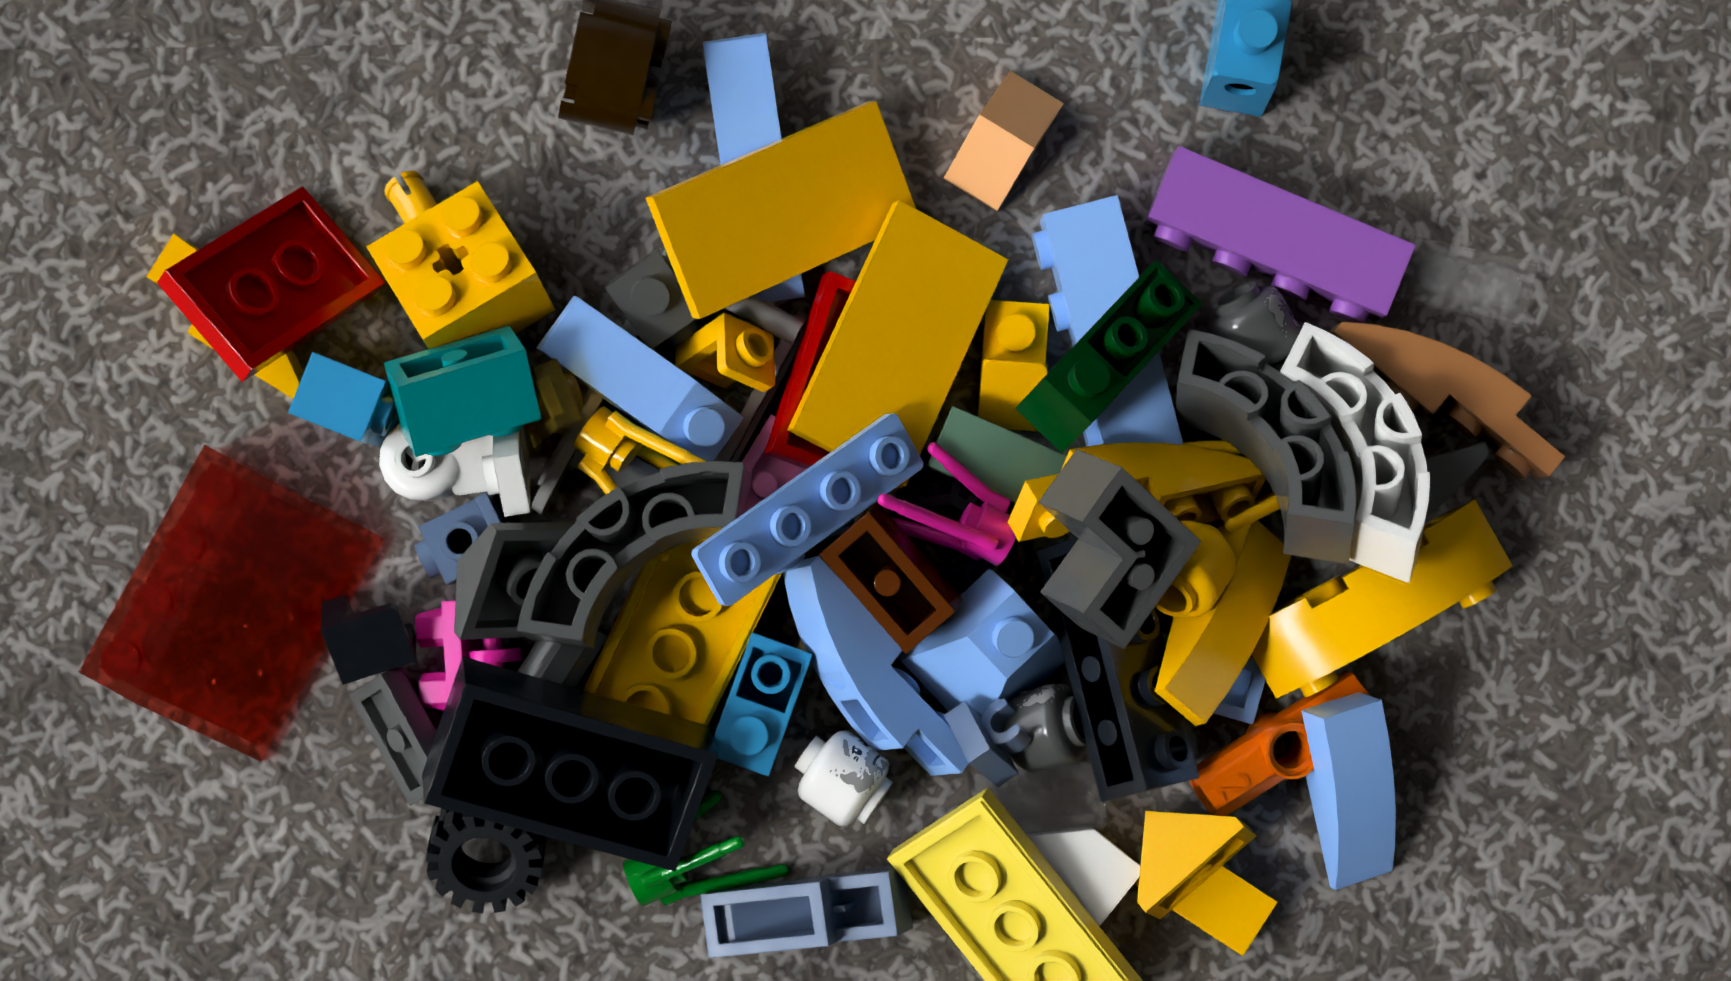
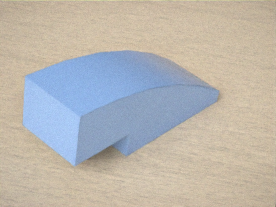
M1357 692L1301 710L1314 767L1306 776L1330 888L1337 890L1391 872L1395 852L1396 804L1390 742L1382 700Z

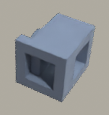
M485 492L473 500L418 526L424 540L414 544L422 566L431 579L441 574L445 584L453 585L456 583L457 560L463 555L454 552L450 546V537L456 530H467L472 537L473 543L490 523H507L493 494L488 495Z

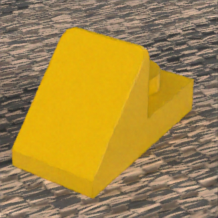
M990 300L984 313L977 417L1007 430L1039 432L1015 408L1047 375L1046 350L1050 304Z

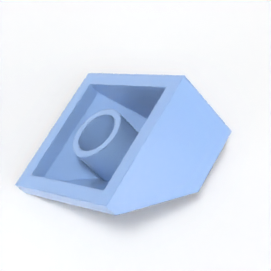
M990 568L960 595L963 600L955 613L907 654L902 650L897 657L948 711L966 701L981 715L996 700H1008L1022 690L1039 687L1065 662L1059 639L1025 601Z

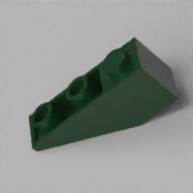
M1155 260L1015 409L1063 453L1098 418L1203 303L1161 263Z

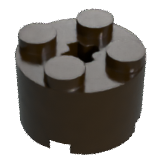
M583 0V12H580L563 96V98L574 100V103L561 101L558 119L628 135H634L635 127L648 129L658 83L646 81L649 65L661 68L672 21L659 18L661 10L622 0Z

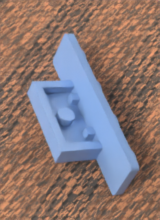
M894 413L884 414L692 550V557L720 605H733L773 575L780 574L796 566L805 558V552L823 539L831 538L850 527L854 522V517L878 501L880 494L889 493L922 469L923 461L898 415Z

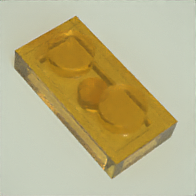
M557 358L535 366L530 370L542 419L524 425L535 449L558 440L582 419L578 410L583 408L580 388L569 371L562 372Z

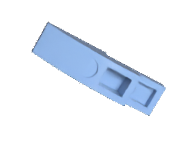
M819 556L803 559L793 568L782 572L789 605L799 636L806 652L813 654L811 658L813 668L831 699L860 737L876 751L904 748L930 776L962 773L969 763L944 716L945 714L934 711L919 695L920 687L910 675L901 669L891 666L893 661L902 652V649L829 565Z

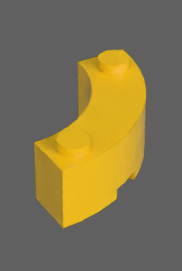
M1474 499L1425 523L1418 560L1410 583L1359 565L1344 574L1342 578L1340 575H1337L1273 608L1269 621L1251 655L1276 699L1298 688L1301 689L1305 697L1311 696L1339 680L1335 670L1401 636L1457 602L1465 609L1494 594L1497 589L1492 580L1510 569L1513 565L1477 501Z

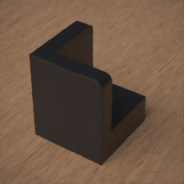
M346 594L322 602L321 633L342 685L417 662L415 631L411 623H403L396 604L388 603L354 614Z

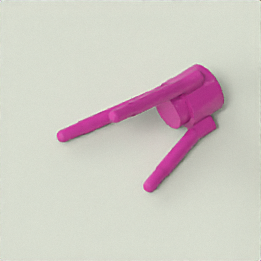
M935 442L930 443L927 448L929 454L983 502L982 506L979 507L970 503L957 522L884 493L878 497L879 505L930 526L926 527L900 518L891 517L909 537L959 551L976 561L982 558L995 566L1000 565L1016 539L1014 532L1008 524L1010 515L1006 513L1011 500L988 488L939 444Z

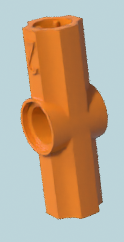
M1344 671L1337 675L1339 680L1311 696H1304L1280 712H1267L1257 716L1254 719L1253 725H1249L1244 735L1198 763L1196 766L1199 778L1189 780V784L1209 814L1227 816L1282 780L1299 779L1307 776L1314 767L1301 710L1357 692L1369 695L1355 675L1349 671ZM1290 731L1291 746L1288 752L1283 757L1275 759L1273 749L1277 738L1283 733Z

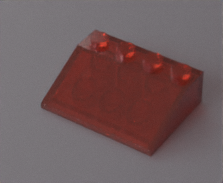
M204 444L81 666L79 673L148 710L263 762L327 647L321 633L322 602L346 594L351 603L386 538L219 447Z

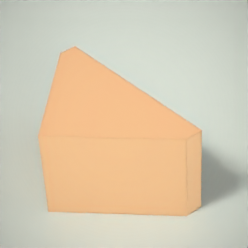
M1009 71L979 114L944 179L993 210L998 211L1064 103L1014 72Z

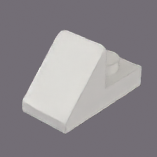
M524 426L518 432L508 436L494 437L487 435L464 442L457 450L451 452L459 465V472L455 483L451 486L455 495L460 496L486 491L488 495L500 493L504 517L530 513V456Z

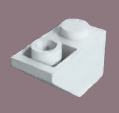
M1090 824L1024 831L1099 926L1140 877L1141 865Z

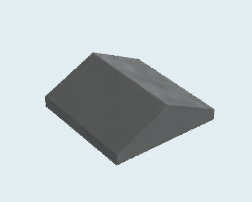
M575 522L490 523L457 560L454 633L460 640L525 637L516 630L530 583L545 555L548 552H552L559 540Z

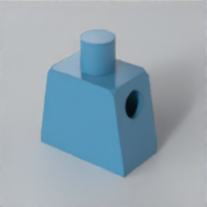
M1218 0L1199 106L1257 117L1262 116L1276 89L1292 0ZM1228 84H1244L1253 87V89H1238Z

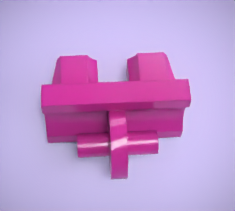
M441 601V608L417 614L415 617L416 640L420 648L444 646L445 662L444 672L422 673L419 680L420 702L422 706L444 710L462 656L504 668L503 662L522 661L521 648L502 649V638L460 640L454 633L455 601Z

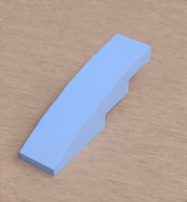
M766 33L703 42L720 165L782 139ZM799 274L755 294V296L766 302L805 297L802 275Z

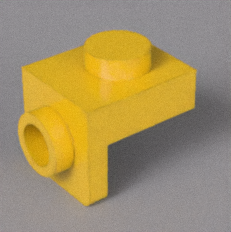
M723 313L693 333L685 341L675 346V366L682 371L722 388H727L738 381L761 392H766L775 386L774 335L727 313Z

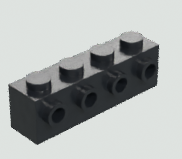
M1077 537L1037 551L1045 584L1077 542ZM1050 601L1101 802L1199 778L1184 716L1155 692L1166 648L1155 607L1126 648L1123 649L1080 628Z

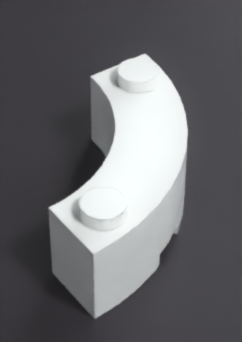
M1305 322L1280 373L1293 383L1300 380L1318 398L1331 415L1330 424L1339 438L1344 452L1348 451L1356 486L1355 525L1349 560L1410 583L1420 551L1430 492V472H1427V463L1421 444V430L1402 394H1394L1386 382L1373 371L1374 363L1368 357L1335 335Z

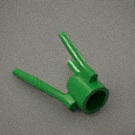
M713 790L702 798L694 821L721 800V792ZM741 836L719 842L680 858L676 872L631 859L623 860L624 873L635 898L643 907L657 900H661L662 904L667 906L686 897L783 877L789 873V867L786 864H779L683 883L688 880L687 871L743 848L745 839Z

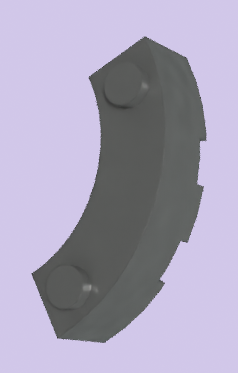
M1188 329L1177 381L1176 418L1178 425L1192 427L1227 441L1249 458L1269 482L1281 509L1284 524L1283 554L1349 564L1356 514L1355 477L1348 451L1344 452L1342 444L1330 424L1331 415L1318 398L1300 380L1293 383L1279 371L1266 364V356L1262 353L1215 334Z
M708 461L660 469L658 473L643 477L622 488L618 486L595 501L576 517L577 521L559 540L552 552H548L543 558L524 599L516 631L532 640L594 648L597 631L603 615L618 590L633 573L645 563L669 549L691 541L710 538L746 512L752 474L745 463Z

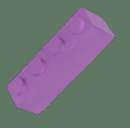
M1181 146L1176 148L1170 158L1143 223L1156 229L1153 238L1164 245L1184 252H1188L1191 244L1214 253L1212 259L1214 265L1240 276H1247L1250 269L1272 277L1271 286L1276 287L1286 296L1306 301L1310 293L1332 302L1329 312L1351 323L1365 324L1368 318L1377 321L1387 316L1416 246L1411 242Z

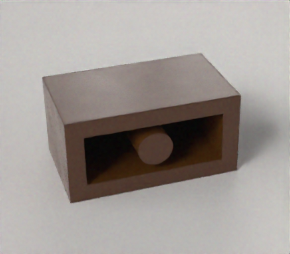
M878 502L819 554L906 654L955 613L963 600Z

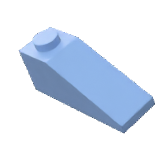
M576 296L572 297L536 347L643 429L690 451L707 462L715 460L744 419L743 416L699 382Z

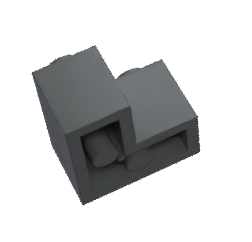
M1076 449L1038 501L1042 507L1078 538L1040 593L1080 628L1125 649L1202 541L1122 467Z

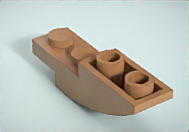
M1341 322L1330 329L1329 333L1349 343L1374 363L1373 371L1386 382L1394 394H1402L1413 413L1415 411L1421 417L1434 414L1444 402L1450 407L1445 414L1446 418L1469 437L1475 439L1481 433L1499 448L1494 457L1517 477L1525 479L1528 474H1531L1535 479L1549 477L1565 458L1561 452L1516 416L1532 395L1504 374L1475 357L1428 337L1375 324Z

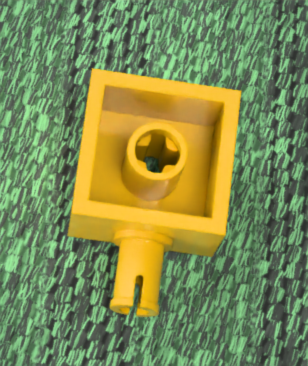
M410 170L400 173L410 189L411 194L409 195L404 193L395 177L388 182L384 190L385 196L393 204L404 224L366 247L428 349L506 326H510L516 334L555 311L536 271L478 181L437 204L426 187L423 177L417 171Z

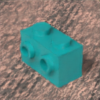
M510 326L384 362L401 432L415 457L424 454L431 456L445 455L457 450L464 442L487 435L494 437L508 436L521 430L524 424L542 419L526 350Z

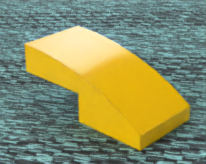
M1222 866L1172 910L1243 956L1276 906L1277 901ZM1139 878L1134 883L1137 887H1139Z

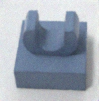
M999 699L991 703L985 709L983 715L966 701H963L944 716L968 763L996 787H1000L1019 774L1009 754L1022 751L1028 746L1032 738L1018 723L1002 733L1006 720L1016 713L1015 708L1006 699Z

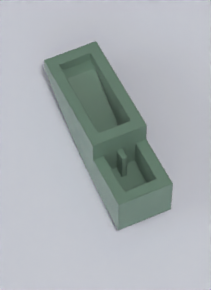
M954 406L951 407L937 440V444L951 456H954L988 488L1010 499V504L1014 506L1026 480L1059 474L1067 457ZM931 455L926 468L959 481Z

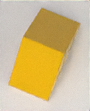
M1145 811L1137 903L1146 913L1162 919L1257 835L1247 824L1236 817Z

